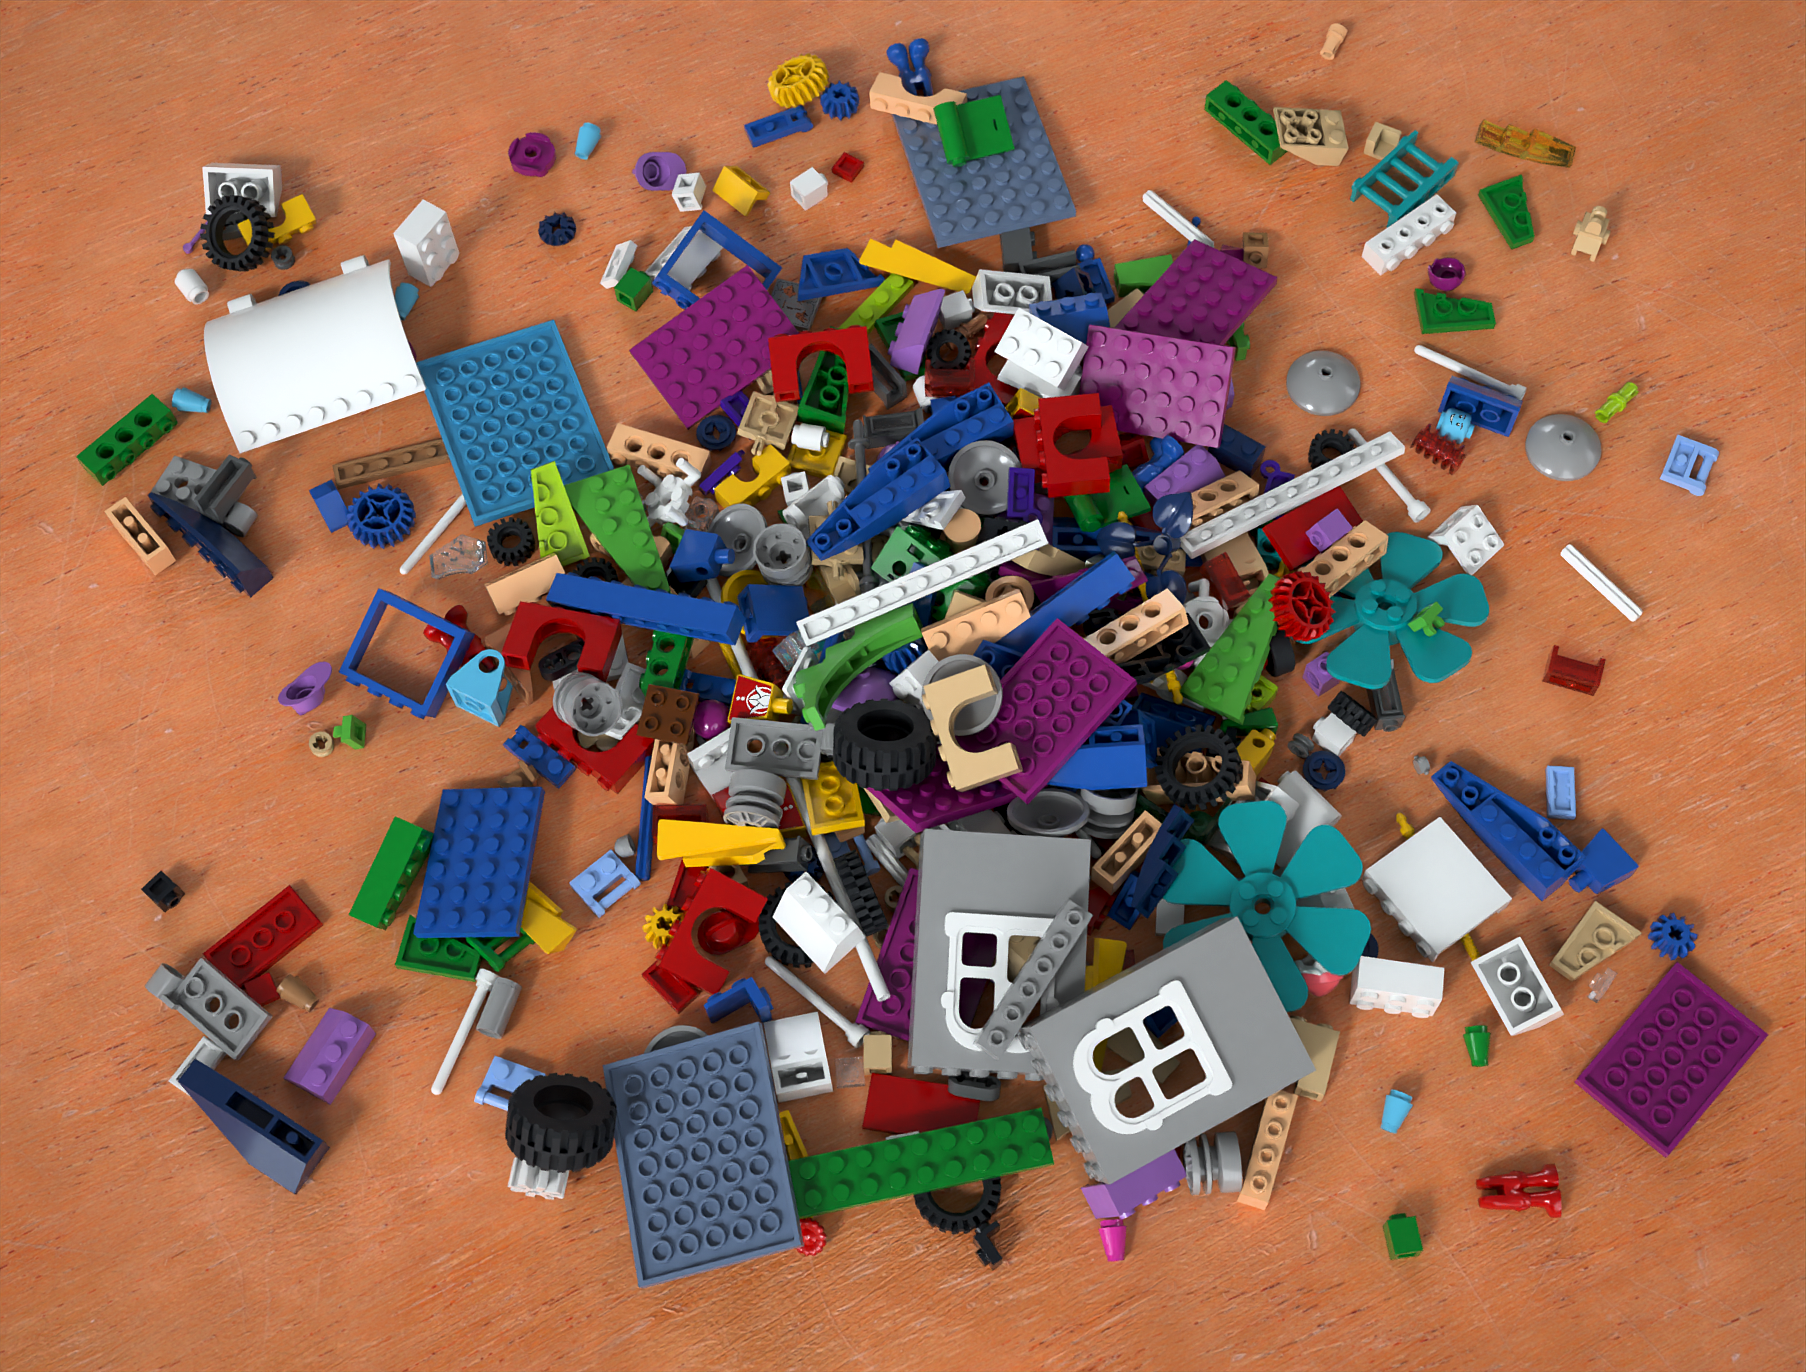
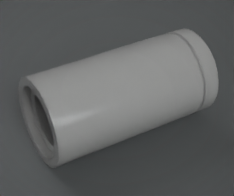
M497 977L476 1030L486 1036L502 1039L522 986L509 979Z

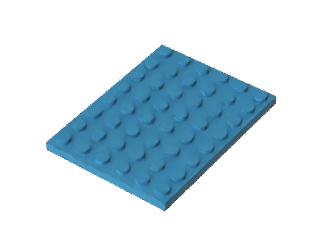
M554 320L416 362L427 387L424 390L475 527L535 507L531 478L532 468L555 461L563 485L614 469Z

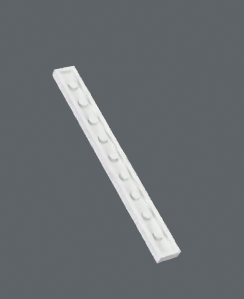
M1388 432L1188 531L1184 536L1180 537L1181 548L1193 559L1404 454L1405 446L1391 432Z
M1037 519L796 623L808 647L1048 544V541Z

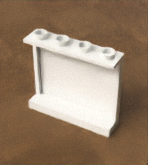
M1438 817L1366 869L1362 877L1365 889L1380 900V905L1385 913L1390 916L1392 915L1397 920L1402 933L1410 936L1416 943L1419 953L1425 958L1428 957L1431 962H1434L1440 953L1494 913H1500L1504 910L1512 899L1441 817Z

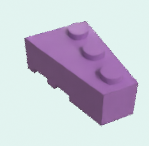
M1175 1149L1110 1185L1102 1182L1094 1185L1087 1184L1081 1187V1190L1096 1219L1117 1216L1120 1219H1124L1136 1212L1134 1208L1141 1203L1145 1206L1158 1199L1157 1194L1161 1191L1169 1192L1179 1187V1181L1186 1177V1171Z

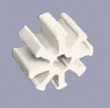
M515 1157L508 1187H511L510 1190L513 1192H526L525 1195L530 1197L540 1195L545 1199L554 1200V1197L563 1199L569 1170L565 1173H557V1170L543 1171L540 1167L535 1166L533 1168L527 1165L525 1160L521 1161Z

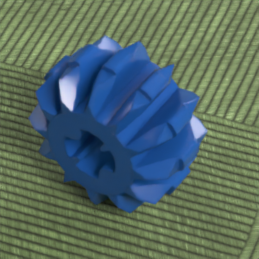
M839 80L836 85L830 82L829 88H825L822 91L820 103L824 114H829L831 120L838 117L841 121L844 116L850 119L851 113H857L860 98L856 87H851L849 82L842 84Z
M919 638L883 656V661L891 673L900 674L906 667L924 654L927 649L922 639Z
M1670 913L1668 918L1665 915L1659 916L1657 922L1651 924L1650 929L1652 932L1648 934V939L1654 941L1651 949L1659 948L1661 950L1659 953L1660 957H1664L1667 953L1671 961L1675 960L1677 956L1681 959L1685 958L1688 955V951H1693L1695 948L1693 942L1697 939L1698 934L1690 932L1694 928V924L1686 925L1684 923L1686 921L1685 916L1677 920L1675 913Z

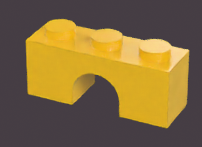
M303 194L281 204V208L286 216L285 221L278 227L268 229V232L274 233V238H268V242L284 244L293 239L292 235L298 232L305 234L314 229L313 225L316 224V219ZM249 219L237 225L246 244L249 246L252 237V226Z
M769 444L762 450L761 455H756L752 458L753 471L758 477L753 481L743 482L732 474L714 488L716 501L724 509L734 504L754 506L760 500L768 498L777 486L782 485L781 477L791 474L790 462Z

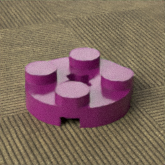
M535 132L525 134L526 137L520 140L516 138L508 150L513 170L525 176L544 177L556 160L555 148L550 139L544 134ZM533 151L536 152V156L529 157L527 155L532 154Z

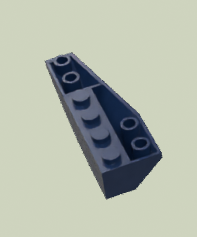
M153 492L147 495L152 502L150 508L158 517L164 515L168 519L166 523L174 532L181 531L184 534L182 536L184 541L191 548L196 546L200 549L198 551L199 555L207 563L211 561L215 565V570L223 578L227 576L231 580V585L239 593L244 591L251 598L273 579L268 567L233 534L217 522L175 500Z
M194 1059L178 1080L179 1084L251 1166L295 1195L330 1148L322 1139L197 1059Z

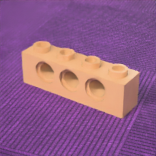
M619 423L607 446L609 457L615 464L621 466L630 464L631 467H635L637 470L641 465H644L663 479L670 474L683 480L688 476V474L676 466L677 460L683 458L701 472V477L692 485L697 487L706 479L712 465L709 450ZM657 456H663L660 459H654Z
M1239 470L1192 492L1193 519L1189 531L1258 497L1259 484Z
M1365 520L1357 527L1354 526L1346 536L1335 541L1324 553H1319L1306 567H1301L1298 571L1303 573L1310 572L1312 576H1319V583H1326L1325 590L1331 591L1330 598L1386 554L1389 536Z
M1166 589L1116 620L1109 622L1096 632L1086 636L1084 639L1115 664L1127 662L1185 627L1189 622L1184 606Z
M693 727L688 746L655 739L644 798L659 811L680 810L683 808L690 768L687 754L693 750L696 734Z
M1279 1090L1266 1098L1237 1202L1265 1210L1267 1207L1298 1098L1297 1095Z

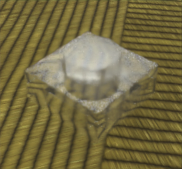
M1607 968L1602 975L1597 972L1588 985L1592 988L1588 998L1598 1003L1617 973L1610 968Z
M863 1056L835 1059L838 1089L865 1086Z

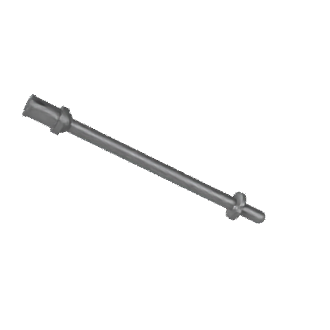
M861 420L853 422L854 439L848 442V447L855 450L857 485L867 476L865 449L871 445L870 440L864 438ZM871 538L862 542L864 557L863 577L859 580L862 594L880 585L879 579L874 576L873 569H871L873 565Z

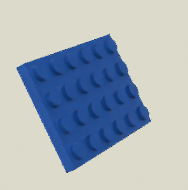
M542 787L443 789L413 933L417 938L519 937L545 791Z

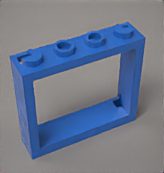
M703 210L652 284L662 290L660 293L673 298L682 309H687L700 299L667 275L698 230L766 278L762 283L766 290L770 287L782 267Z
M378 588L339 673L347 676L345 680L353 685L360 687L363 684L367 686V692L381 698L382 695L389 697V703L403 709L405 705L411 708L410 713L421 719H424L425 716L436 718L448 693L446 683L458 671L475 633L398 595ZM388 604L455 637L423 704L356 671Z

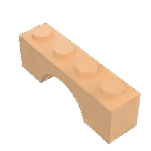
M879 72L869 91L872 109L936 125L937 122L933 110L935 106L951 101L956 102V105L967 103V93L946 88L932 96L920 97L912 95L903 88L901 77Z

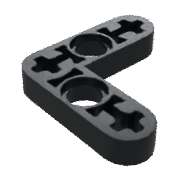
M576 635L577 640L544 656L539 661L538 667L541 676L545 680L554 681L577 670L580 657L576 660H569L567 657L573 652L582 653L585 644L582 638ZM552 666L555 669L550 670L547 667Z

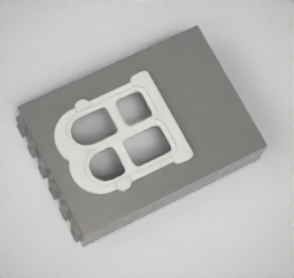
M924 829L920 836L907 1064V1068H914V1074L933 1073L934 1069L942 1070L941 1075L958 1076L961 1075V1071L969 1072V1077L986 1078L989 1077V1073H997V1079L1017 1078V1075H1025V1080L1027 1081L1044 1080L1042 1075H1037L1031 1064L1034 1058L1030 1050H1025L1019 1041L1018 1035L1021 1034L1020 1031L1017 1032L1001 1059L998 1060L973 1045L983 1028H969L962 1022L959 1016L960 981L965 977L992 979L995 982V1010L1012 984L1007 979L1010 936L1020 935L1042 938L1064 902L1069 899L1088 911L1091 840ZM1087 925L1041 995L1040 1015L1085 992ZM973 932L996 935L997 954L994 967L966 966L962 963V937L964 933Z
M1238 917L1219 919L1021 1026L1019 1029L1021 1034L1018 1035L1025 1050L1029 1049L1034 1058L1031 1064L1038 1076L1042 1075L1047 1084L1044 1086L1047 1096L1052 1102L1056 1101L1060 1109L1057 1112L1059 1120L1065 1128L1069 1127L1073 1135L1070 1140L1077 1153L1081 1152L1086 1161L1083 1164L1086 1173L1090 1179L1095 1178L1096 1181L1109 1185L1316 1071ZM1165 1006H1170L1184 1030V1036L1180 1040L1158 1050L1155 1048L1143 1025V1019ZM1126 1027L1132 1028L1144 1051V1059L1117 1074L1105 1075L1099 1072L1094 1066L1092 1059L1096 1045ZM1186 1049H1193L1205 1071L1206 1079L1172 1099H1166L1152 1073L1153 1068ZM1135 1077H1140L1154 1102V1107L1141 1116L1126 1118L1116 1109L1114 1103L1115 1093L1124 1083Z

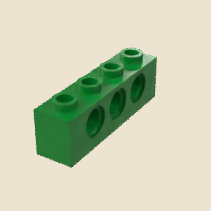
M1225 80L1206 95L1204 110L1269 165L1288 152L1280 147L1276 121L1273 117L1259 108L1255 101L1246 97L1237 86Z
M151 394L79 453L76 458L82 467L103 486L108 481L113 480L127 465L132 464L146 449L151 448L164 434L169 433L178 422L172 411L156 396Z
M657 630L653 631L652 650L647 652V668L645 674L642 673L639 680V688L645 697L649 684L680 690L694 640L693 637ZM674 646L672 650L664 651L666 647ZM668 669L665 674L657 675L660 670Z

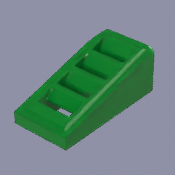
M1269 707L1244 714L1243 725L1230 719H1225L1220 727L1224 735L1227 727L1237 728L1236 736H1247L1252 730L1261 732L1264 728L1276 734L1278 722L1273 709Z

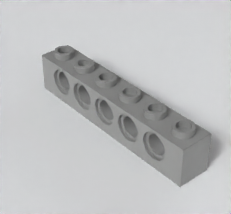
M1070 899L1064 902L973 1045L994 1059H1001L1093 915Z

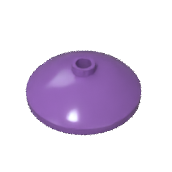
M867 667L842 690L832 707L836 710L844 711L847 708L851 709L856 703H865L866 700H899L900 698L894 694L893 688L889 684L897 675L888 670Z

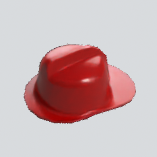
M725 909L713 912L700 924L697 933L698 942L704 951L712 955L728 953L755 939L759 933V921L757 919L756 923H749Z

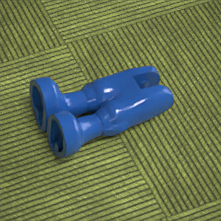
M923 38L916 39L909 45L908 53L915 72L911 71L909 67L907 49L904 44L895 43L888 47L886 51L887 57L898 68L903 88L917 96L916 90L922 89L924 97L932 96L931 73L925 66V58L929 53L928 41Z
M1166 435L1163 439L1154 437L1150 441V448L1154 453L1153 457L1149 462L1140 464L1132 472L1142 492H1144V486L1184 455L1183 448L1173 437Z

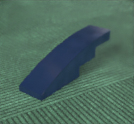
M1175 804L1160 826L1147 852L1131 906L1147 919L1179 874L1172 867L1186 848L1180 840L1194 821L1191 816Z

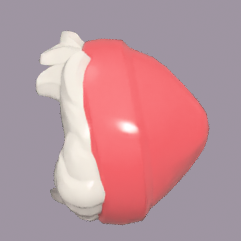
M1310 954L1302 960L1295 961L1307 984L1308 991L1317 997H1322L1332 992L1344 977V975L1330 974Z

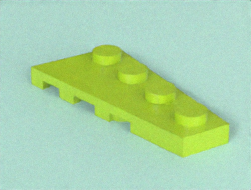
M555 461L532 468L531 478L540 558L555 553L561 565L565 566L590 557Z

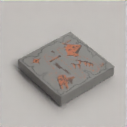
M777 279L771 294L772 298L796 330L810 331L822 297L798 301L799 284Z

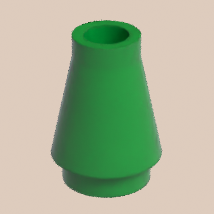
M1485 1025L1465 1027L1463 1038L1472 1067L1489 1066L1488 1057L1491 1032H1488V1028Z

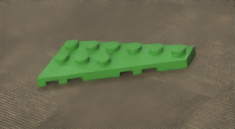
M630 464L564 485L572 509L581 517L587 528L607 553L612 556L615 563L624 571L633 585H641L653 591L663 589L672 594Z
M1270 573L1181 686L1180 694L1184 698L1243 725L1245 709L1251 703L1252 690L1255 683L1259 681L1270 651L1269 644L1271 638L1275 636L1278 629L1277 622L1273 621L1275 615L1269 611L1273 605L1268 600L1272 597L1270 591L1275 587L1274 583L1281 578Z

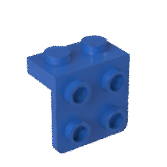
M752 977L747 980L745 978L739 979L732 984L731 989L724 993L718 992L707 999V1003L704 1004L711 1023L719 1021L748 1003H751L763 1025V1022L773 1020L770 1012L774 1009L771 1004V998L764 987L758 988Z

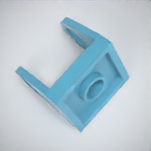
M493 649L481 651L455 672L446 683L448 691L457 707L498 727L505 720L513 689L512 684L507 679L506 688L499 692L502 678H506L504 675L505 660L500 652ZM485 657H496L499 660L497 669L491 670L488 673H484L479 669V664Z

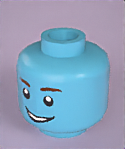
M1449 408L1446 412L1442 411L1436 430L1439 431V437L1456 444H1461L1465 438L1470 439L1475 427L1474 424H1471V415L1455 408Z

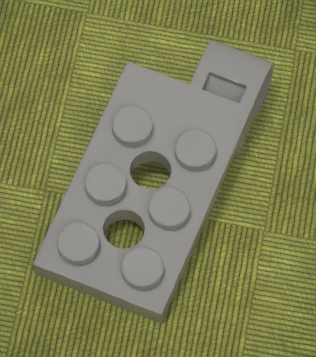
M174 456L151 492L175 500L200 512L194 498L216 470ZM188 481V484L185 487L179 488V485L181 483ZM240 495L225 514L223 524H218L236 536L245 537L258 515L249 506L238 502L241 497Z
M732 717L725 770L735 772L742 769H754L782 777L818 780L821 754L833 755L835 724L828 723L825 728L815 731L811 722L808 725ZM754 740L761 741L763 744L761 751L758 753L749 752L748 746L750 742ZM779 743H786L789 746L788 752L783 756H778L774 752L775 746Z
M204 958L199 959L186 978L170 965L162 963L145 984V988L150 993L162 1000L171 1009L180 1012L234 1060L241 1059L273 1017ZM217 997L220 1000V1007L216 1012H212L210 1003ZM237 1014L239 1016V1024L236 1028L232 1029L229 1025V1020L232 1015Z

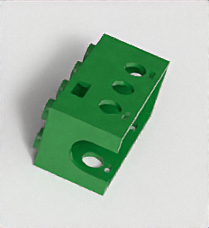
M909 524L908 526H897L871 566V569L888 582H891L894 579L889 576L890 574L896 579L906 576L910 573L914 562L929 566L953 556L955 553L950 550L951 546L941 539H935L931 535V530L923 525ZM982 572L937 591L935 602L940 606H932L937 612L932 610L931 616L937 621L945 618L954 589L985 600L986 591L992 583L989 580L990 576Z

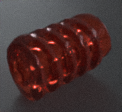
M1429 423L1417 434L1410 449L1416 446L1415 452L1417 454L1425 450V459L1433 456V464L1436 465L1441 462V469L1445 470L1450 467L1449 474L1453 475L1467 456V454H1464L1465 445L1456 449V439L1448 444V434L1439 438L1440 429L1431 433L1432 424Z
M760 638L757 642H750L746 646V650L749 652V658L752 660L757 676L760 680L773 683L782 690L791 672H786L789 669V665L783 663L785 656L779 655L781 647L775 646L778 643L777 638Z

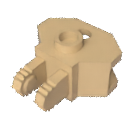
M1594 207L1591 213H1585L1583 221H1577L1573 232L1577 237L1571 255L1575 256L1577 251L1591 255L1589 260L1594 262L1601 243L1606 245L1610 230H1607L1609 219L1606 218L1607 210L1604 207Z

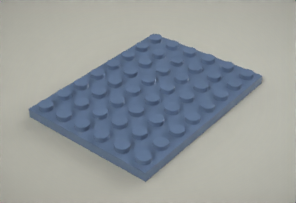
M1024 76L958 91L967 93V102L1001 95L1015 148L1014 151L966 161L967 164L960 167H953L952 164H947L939 129L936 124L891 113L938 248L1076 217L1074 203Z
M758 1021L603 1065L606 1090L611 1094L617 1106L614 1139L639 1288H648L804 1246L762 1023Z

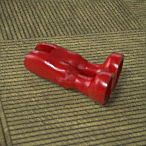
M462 605L452 607L446 613L445 619L470 631L466 624L468 617L466 609ZM429 624L423 631L424 636L428 640L440 643L447 649L448 653L454 640L451 635ZM476 634L460 668L481 651L486 650L481 638ZM491 656L485 657L481 661L489 671L495 667Z
M1555 1164L1543 1165L1540 1171L1526 1174V1172L1513 1170L1506 1174L1476 1179L1477 1189L1496 1190L1497 1195L1478 1198V1205L1481 1208L1520 1212L1530 1207L1544 1208L1549 1217L1561 1218L1562 1200L1560 1189H1557L1559 1177ZM1528 1187H1542L1545 1189H1550L1547 1191L1532 1193L1524 1191V1189Z

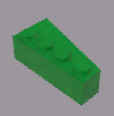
M820 351L798 407L797 421L822 426L828 431L844 434L848 400L846 365L835 353Z
M395 816L350 910L349 916L376 928L386 930L393 923L397 909L430 853L434 833Z

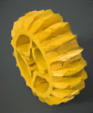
M809 53L803 56L800 54L798 57H792L791 60H785L784 64L778 65V69L772 71V76L768 78L769 83L767 85L770 95L776 104H779L780 107L785 106L787 109L792 106L797 108L800 104L804 106L806 102H812L814 97H819V93L825 90V86L829 84L828 70L825 63L817 55L811 56Z

